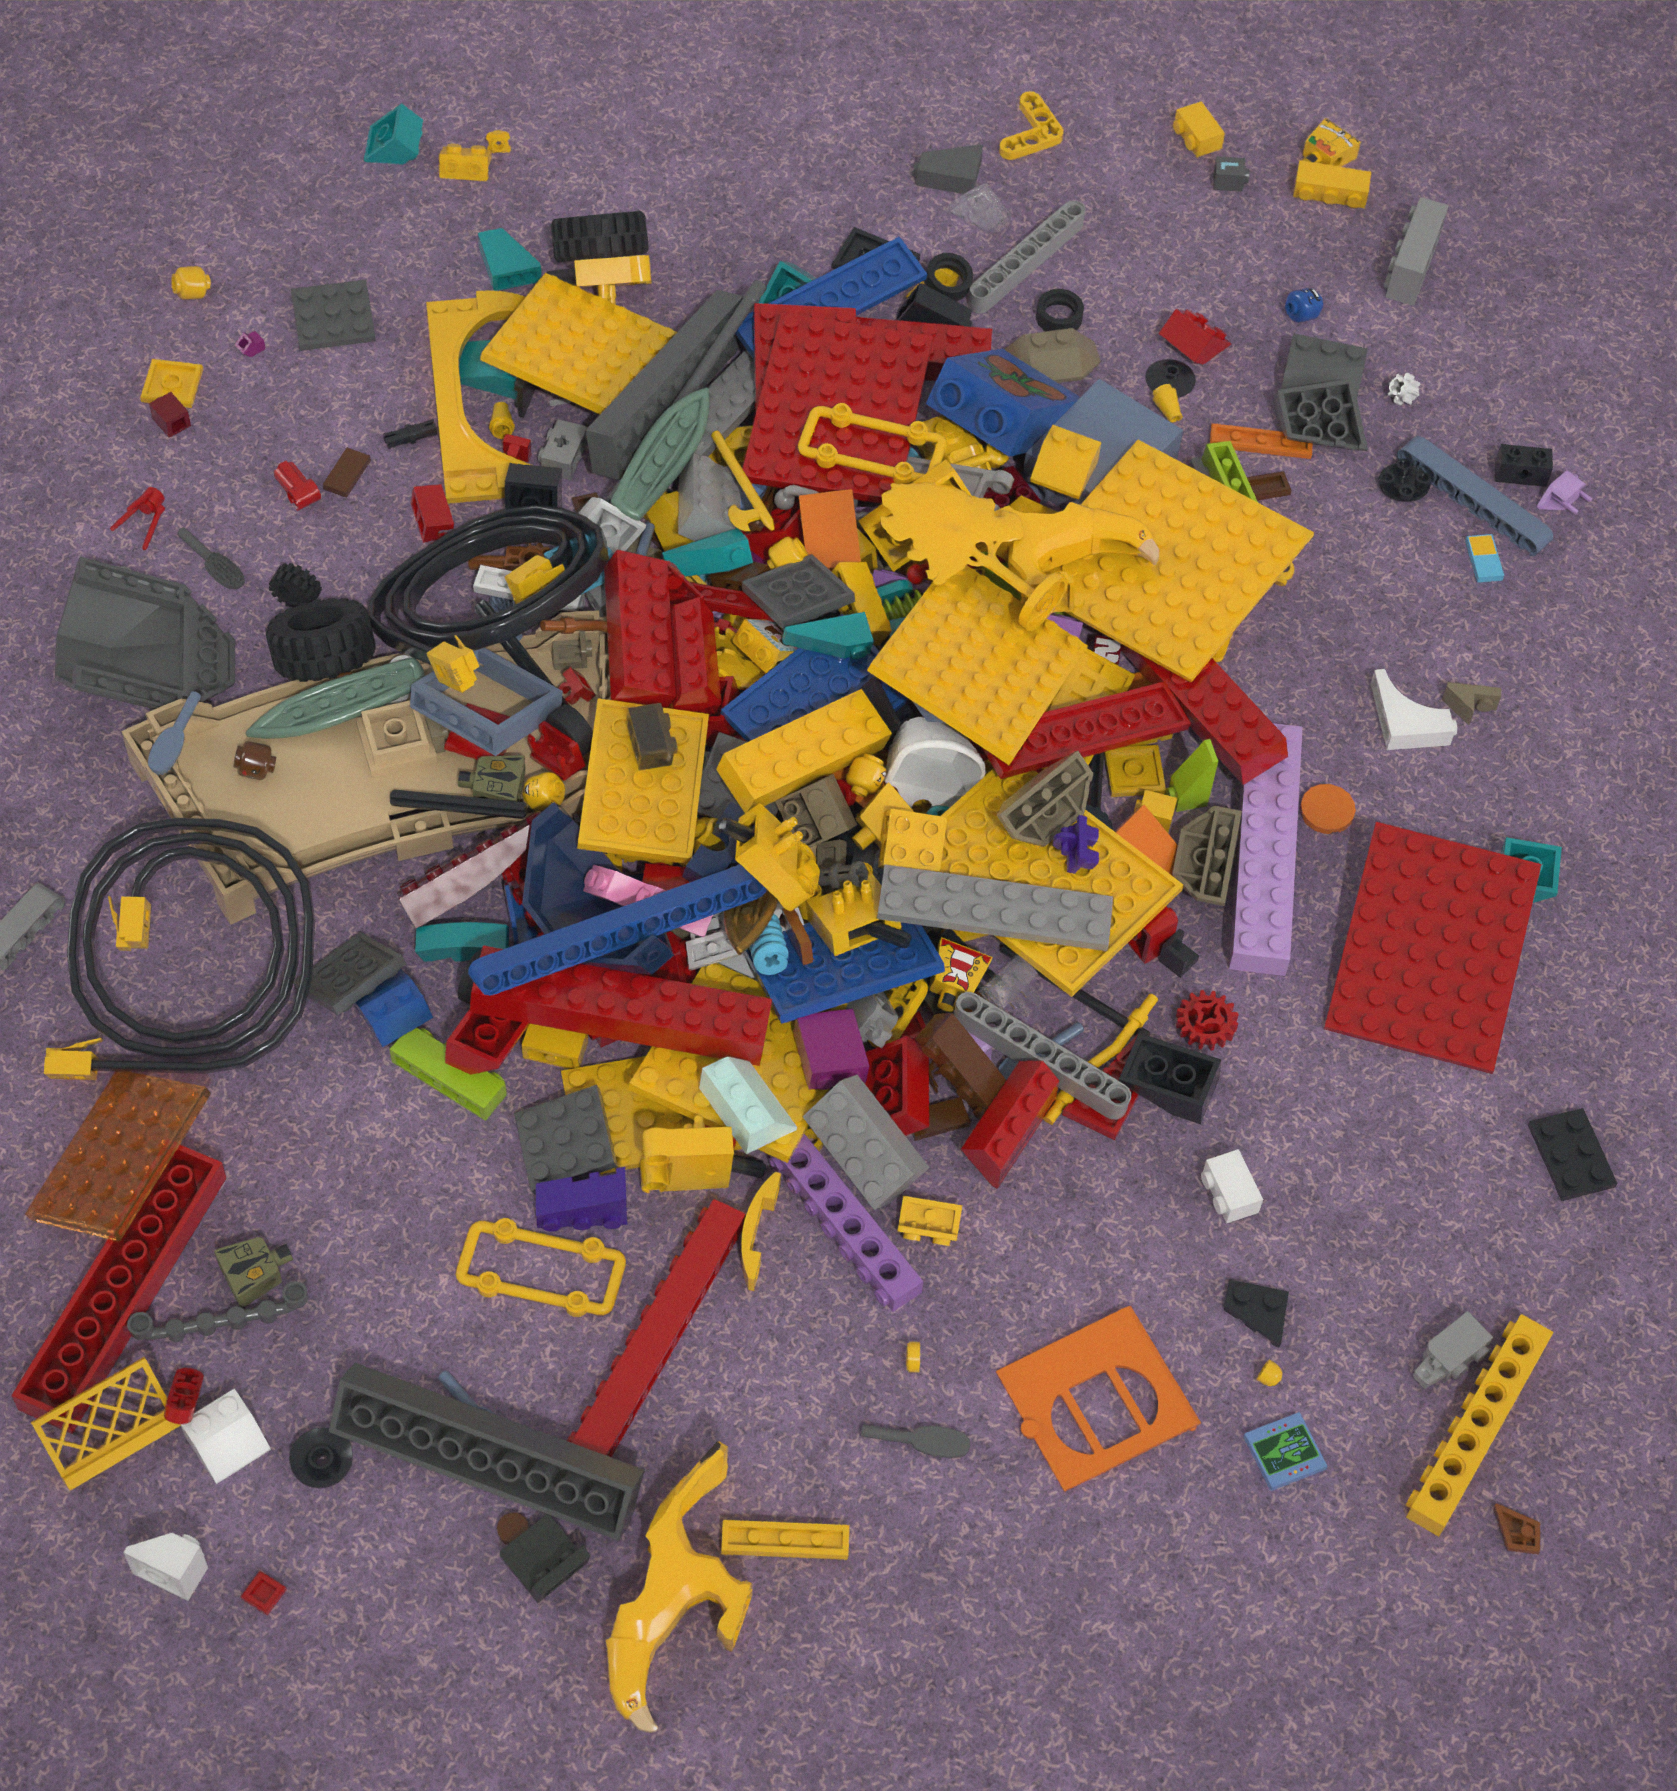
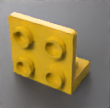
M898 809L886 811L878 868L884 869V865L940 872L947 818Z

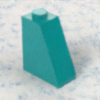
M503 228L478 233L479 249L493 291L534 284L541 279L540 262Z

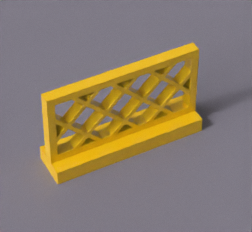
M144 1357L31 1422L61 1479L69 1490L76 1488L181 1426L180 1424L171 1423L164 1418L165 1409L154 1415L142 1413L147 1395L159 1398L164 1408L167 1401L163 1389ZM140 1368H143L147 1375L144 1390L127 1386L131 1373ZM124 1378L122 1384L116 1383L117 1381ZM151 1384L156 1393L149 1391ZM109 1386L121 1389L116 1406L99 1402L102 1390ZM126 1390L142 1394L137 1411L121 1408ZM96 1394L94 1401L88 1400V1398ZM79 1403L92 1405L88 1422L71 1419L74 1406ZM97 1407L114 1410L109 1428L92 1424ZM67 1411L66 1417L59 1416ZM119 1412L135 1415L132 1428L125 1432L114 1429ZM141 1417L147 1418L146 1420L139 1423ZM52 1419L64 1422L59 1439L46 1436L41 1426ZM69 1423L86 1427L81 1444L64 1440ZM91 1428L107 1432L104 1444L98 1448L86 1446ZM112 1434L119 1435L111 1440ZM50 1442L57 1443L55 1451ZM62 1445L78 1448L76 1461L63 1467L59 1460ZM84 1450L91 1451L83 1456Z

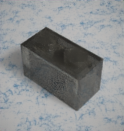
M657 703L628 708L626 726L638 769L645 770L672 765L673 756L677 754V742L675 737L670 736V717L668 713H664L662 704Z

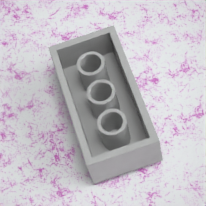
M1420 197L1417 206L1412 205L1408 220H1411V223H1405L1401 237L1405 238L1404 240L1399 239L1395 254H1398V256L1392 257L1388 271H1391L1392 274L1388 273L1385 280L1384 288L1388 289L1386 298L1412 306L1415 305L1438 244L1449 205Z
M693 453L691 459L679 475L678 534L696 542L737 528L728 517V509L735 504L741 510L740 485L730 468L715 463L707 456Z
M858 1075L841 1080L803 1116L874 1210L890 1204L930 1168Z

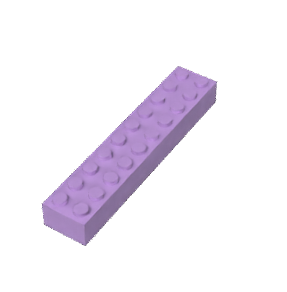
M1273 723L1286 737L1288 757L1246 784H1241L1239 811H1242L1237 835L1229 969L1285 976L1291 954L1303 727Z

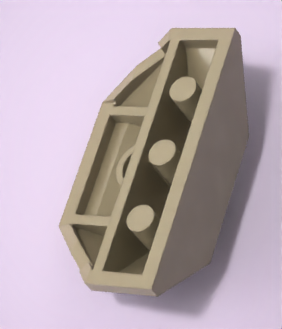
M1073 328L1024 334L1004 349L1057 383L1083 380L1100 364V357L1095 342Z
M1074 751L1042 770L1004 801L997 817L1012 839L1045 847L1053 840L1056 834L1061 833V828L1069 827L1077 820L1078 815L1084 814L1093 772L1079 751Z
M1214 805L1206 813L1181 828L1172 876L1183 884V889L1196 901L1225 906L1242 811Z

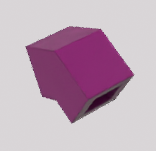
M256 331L250 334L243 332L234 344L244 355L253 357L265 350L264 339Z

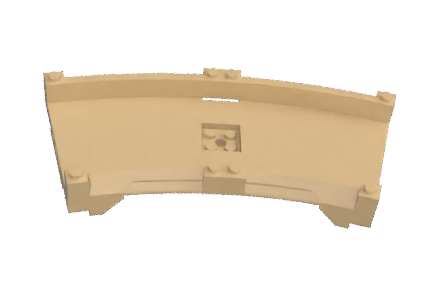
M599 611L561 612L551 619L560 620L562 617H573L575 620H603L607 622V617H600ZM538 628L535 631V635H525L519 642L553 685L559 688L562 683L567 682L563 676L567 669L554 670L552 641L580 640V632L575 631L573 634H561L560 631H542L541 628ZM585 631L586 640H591L592 657H587V668L575 669L584 675L596 696L589 702L580 697L575 704H569L585 718L592 730L594 729L598 698L611 700L608 634L601 631ZM500 643L485 647L517 665ZM398 653L371 659L367 663H363V666L359 669H353L351 672L353 674L389 664L395 657L407 654ZM418 660L424 669L425 676L434 671L431 665ZM478 671L474 672L477 678L474 685L463 693L451 687L442 692L464 706L468 703L510 717L533 703ZM338 676L332 679H322V681H290L216 707H212L208 703L198 702L183 731L185 738L182 751L174 766L164 775H157L149 768V753L158 736L165 729L173 727L187 699L181 698L146 713V721L121 731L130 764L142 782L148 780L170 818L222 819L258 827L289 849L307 879L391 851H396L398 861L452 849V837L506 828L514 824L519 826L527 822L525 820L527 816L536 812L527 805V815L525 818L516 819L432 810L390 821L389 815L417 809L392 806L390 804V793L393 790L473 797V789L458 787L460 770L476 772L478 760L447 750L436 754L425 721V715L410 707L411 693L405 702L392 705L385 704L379 708L361 711V716L318 732L279 739H262L246 736V731L261 716L276 705L304 690L337 679ZM571 690L566 694H562V696L566 698L570 695ZM539 728L530 733L535 737V742L541 737ZM528 735L507 748L504 756H525L526 773L524 784L531 776L550 772L530 758L531 750L527 741ZM246 741L270 746L272 750L271 756H276L274 772H268L263 780L240 776L237 768L233 767L237 746H242ZM590 752L583 756L585 767L567 780H562L565 785V796L562 804L559 806L572 819L574 814H578L579 818L582 816ZM523 789L520 802H525L523 798ZM179 830L180 834L200 832L243 841L274 863L287 886L298 883L297 878L285 859L256 838L225 831ZM206 844L188 845L189 847L228 855L255 874L268 894L279 890L269 872L241 852ZM197 860L213 885L217 904L230 925L256 913L254 900L259 899L260 896L252 884L224 865Z

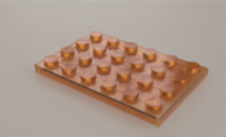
M116 1071L25 1215L30 1220L120 1242L210 1097V1091L205 1086L129 1071Z

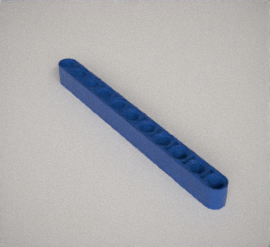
M740 864L478 958L470 965L468 974L482 993L489 996L495 995L646 940L652 934L657 936L762 897L767 889Z

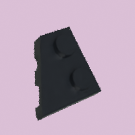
M1229 1279L1224 1311L1234 1318L1242 1320L1245 1326L1254 1332H1259L1269 1339L1273 1346L1280 1348L1289 1291Z

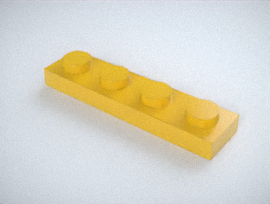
M723 1520L721 1555L848 1560L849 1525Z

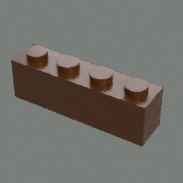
M953 1013L936 1014L915 1039L922 1046L923 1053L936 1063L940 1074L953 1084L957 1089V1095L970 1105L974 1110V1116L980 1120L1006 1082V1079Z

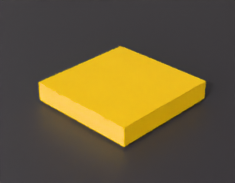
M152 359L140 396L141 402L151 403L158 397L172 392L184 407L192 408L203 372V365Z
M1158 745L1127 746L1104 752L1111 797L1144 795L1145 790L1160 794L1166 793Z

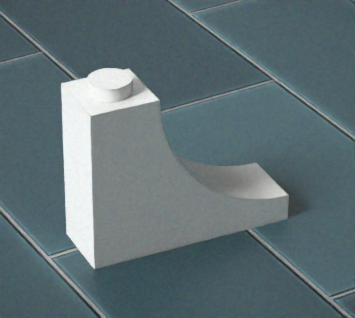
M1385 669L1374 671L1371 688L1387 750L1447 746L1451 744L1453 736L1457 734V723L1455 719H1452L1449 709L1430 708L1411 701L1394 687Z

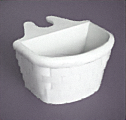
M916 717L905 721L897 731L888 749L887 775L884 781L897 788L900 796L911 809L913 804L921 799L930 801L932 804L931 808L935 806L951 807L985 776V763L968 737L946 723L927 722L923 717Z

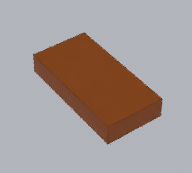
M783 908L785 931L802 964L813 963L811 940L795 909L788 911Z

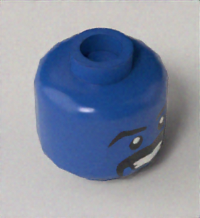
M1312 288L1295 290L1287 296L1285 310L1294 322L1300 323L1313 320L1321 313L1323 299Z

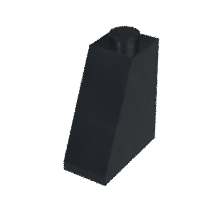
M920 283L899 307L895 320L971 327L972 321L970 317L972 309Z

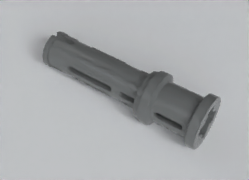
M855 861L852 865L835 863L830 868L820 869L818 885H831L836 889H841L845 881H851L852 885L861 887V882L868 879V871L862 861Z

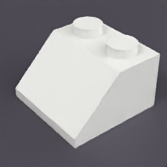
M592 497L578 513L588 517L602 528L607 540V546L613 553L617 549L626 551L646 528V524L629 518L617 507L601 498Z
M235 1389L194 1413L190 1423L180 1424L185 1438L216 1484L271 1450L251 1412Z
M169 1533L128 1546L123 1552L134 1575L187 1601L208 1569L204 1554L199 1546L200 1543L186 1534L180 1537L174 1533Z

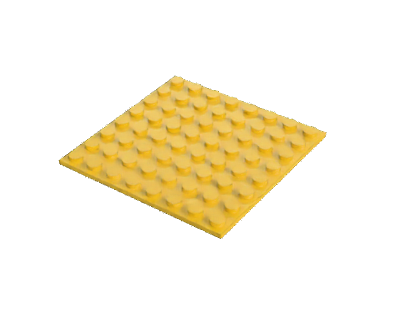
M1137 440L1081 505L1134 517L1144 523L1159 548V561L1157 564L1153 565L1149 560L1138 555L1098 553L1094 555L1089 554L1078 560L1050 569L1046 574L1064 571L1073 578L1074 609L1073 612H1066L1067 614L1187 681L1192 682L1311 540L1314 532L1154 447Z

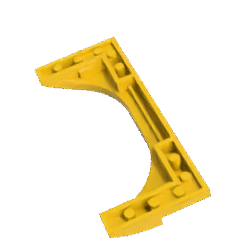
M485 290L476 291V298L426 302L445 493L448 504L505 499V478L509 464L530 465L489 446L471 429L463 410L459 375L460 357L470 337L490 321L508 320L525 299V296L504 291Z

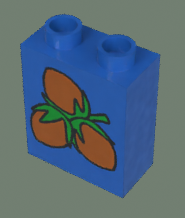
M996 349L947 358L926 404L1007 456H1014L1026 453L1077 402L1080 396L1004 349Z

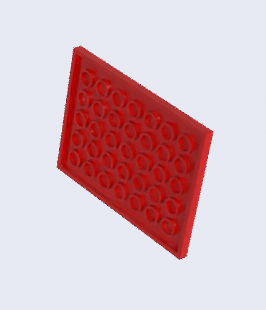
M781 313L742 468L752 484L784 489L789 485H797L819 493L852 489L853 499L882 504L881 495L891 490L892 487L890 485L895 483L892 477L838 464L831 468H823L817 464L816 459L803 456L798 450V443L810 411L817 406L833 408L836 404L845 403L854 414L910 426L917 418L933 344V336ZM819 417L808 447L818 449L821 445L827 443L833 445L838 454L895 467L900 462H907L911 443L906 436L855 424L840 428L833 425L831 419Z
M1376 822L1324 1030L1493 1074L1541 864Z

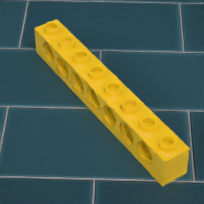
M1523 1314L1519 1316L1516 1323L1512 1321L1508 1323L1501 1336L1506 1339L1504 1345L1501 1347L1496 1344L1488 1359L1493 1363L1489 1371L1485 1368L1482 1369L1474 1383L1479 1386L1476 1394L1469 1392L1461 1406L1466 1412L1462 1419L1456 1416L1447 1431L1452 1434L1449 1442L1441 1441L1433 1455L1438 1458L1437 1463L1434 1467L1428 1464L1419 1481L1423 1482L1424 1486L1420 1492L1414 1489L1405 1505L1411 1508L1406 1516L1407 1519L1440 1537L1553 1335V1331ZM1512 1348H1519L1524 1354H1517ZM1499 1371L1508 1373L1511 1378L1501 1376ZM1485 1395H1492L1496 1398L1497 1402L1489 1401ZM1471 1419L1480 1420L1484 1426L1475 1425ZM1458 1443L1466 1444L1470 1451L1462 1450ZM1444 1467L1452 1468L1457 1475L1447 1474ZM1430 1492H1437L1442 1496L1443 1500H1435L1430 1495Z

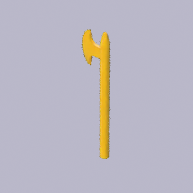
M714 431L711 434L712 440L754 508L744 511L740 510L735 504L730 506L728 509L730 521L738 529L750 531L748 523L761 520L768 529L773 531L775 527L771 515L720 431Z

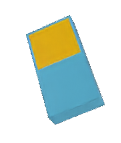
M1493 535L1467 536L1465 542L1477 582L1502 581L1504 573Z

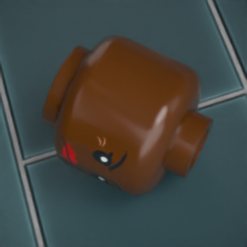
M246 741L242 746H237L233 767L237 768L238 774L242 777L263 780L268 772H274L276 756H271L272 750L270 746Z

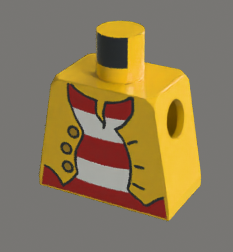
M941 938L935 949L944 962L945 972L930 976L929 990L940 995L937 1006L944 1011L951 1012L954 1011L959 995L965 992L974 993L993 957Z

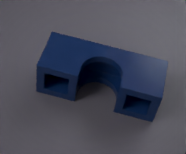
M731 801L714 827L712 834L720 838L726 848L722 851H712L701 844L686 865L683 878L693 882L739 864L735 860L737 840L720 833L717 827L720 825L719 820L724 817L738 822L739 818L745 814L740 806Z

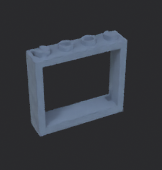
M486 648L473 650L478 664L484 665H479L473 671L482 673L533 702L499 725L443 694L442 692L450 687L438 682L434 671L411 684L410 707L494 756L538 729L540 723L546 721L550 714L561 707L563 694L562 690Z

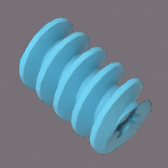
M773 914L763 933L749 947L756 970L765 975L782 972L788 964V949L784 940V934L782 933L780 920L775 914Z

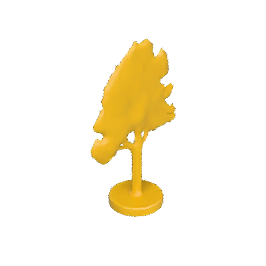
M927 482L922 484L892 483L890 485L892 489L881 495L882 504L889 508L893 514L890 517L880 516L882 527L896 541L900 542L909 538L913 540L914 550L907 552V558L915 561H922L926 558L929 570L925 571L928 579H932L936 585L946 583L947 579L963 570L967 564L990 569L1028 598L1019 615V624L1027 631L1034 630L1041 625L1064 596L1069 580L1062 573H1052L1034 589L998 560L996 551L1002 542L1020 540L1024 535L1021 518L1014 512L1002 510L1000 517L995 516V503L992 499L978 498L976 496L969 497L964 490L957 489L953 485L929 484ZM979 542H985L988 546V555L980 552L975 545ZM973 556L977 561L971 560L969 557Z

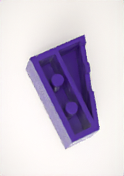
M625 1167L616 1168V1174L600 1177L599 1172L589 1173V1179L573 1182V1178L568 1177L536 1183L537 1228H543L545 1231L552 1232L560 1230L561 1227L587 1230L591 1226L617 1229L621 1225H627Z

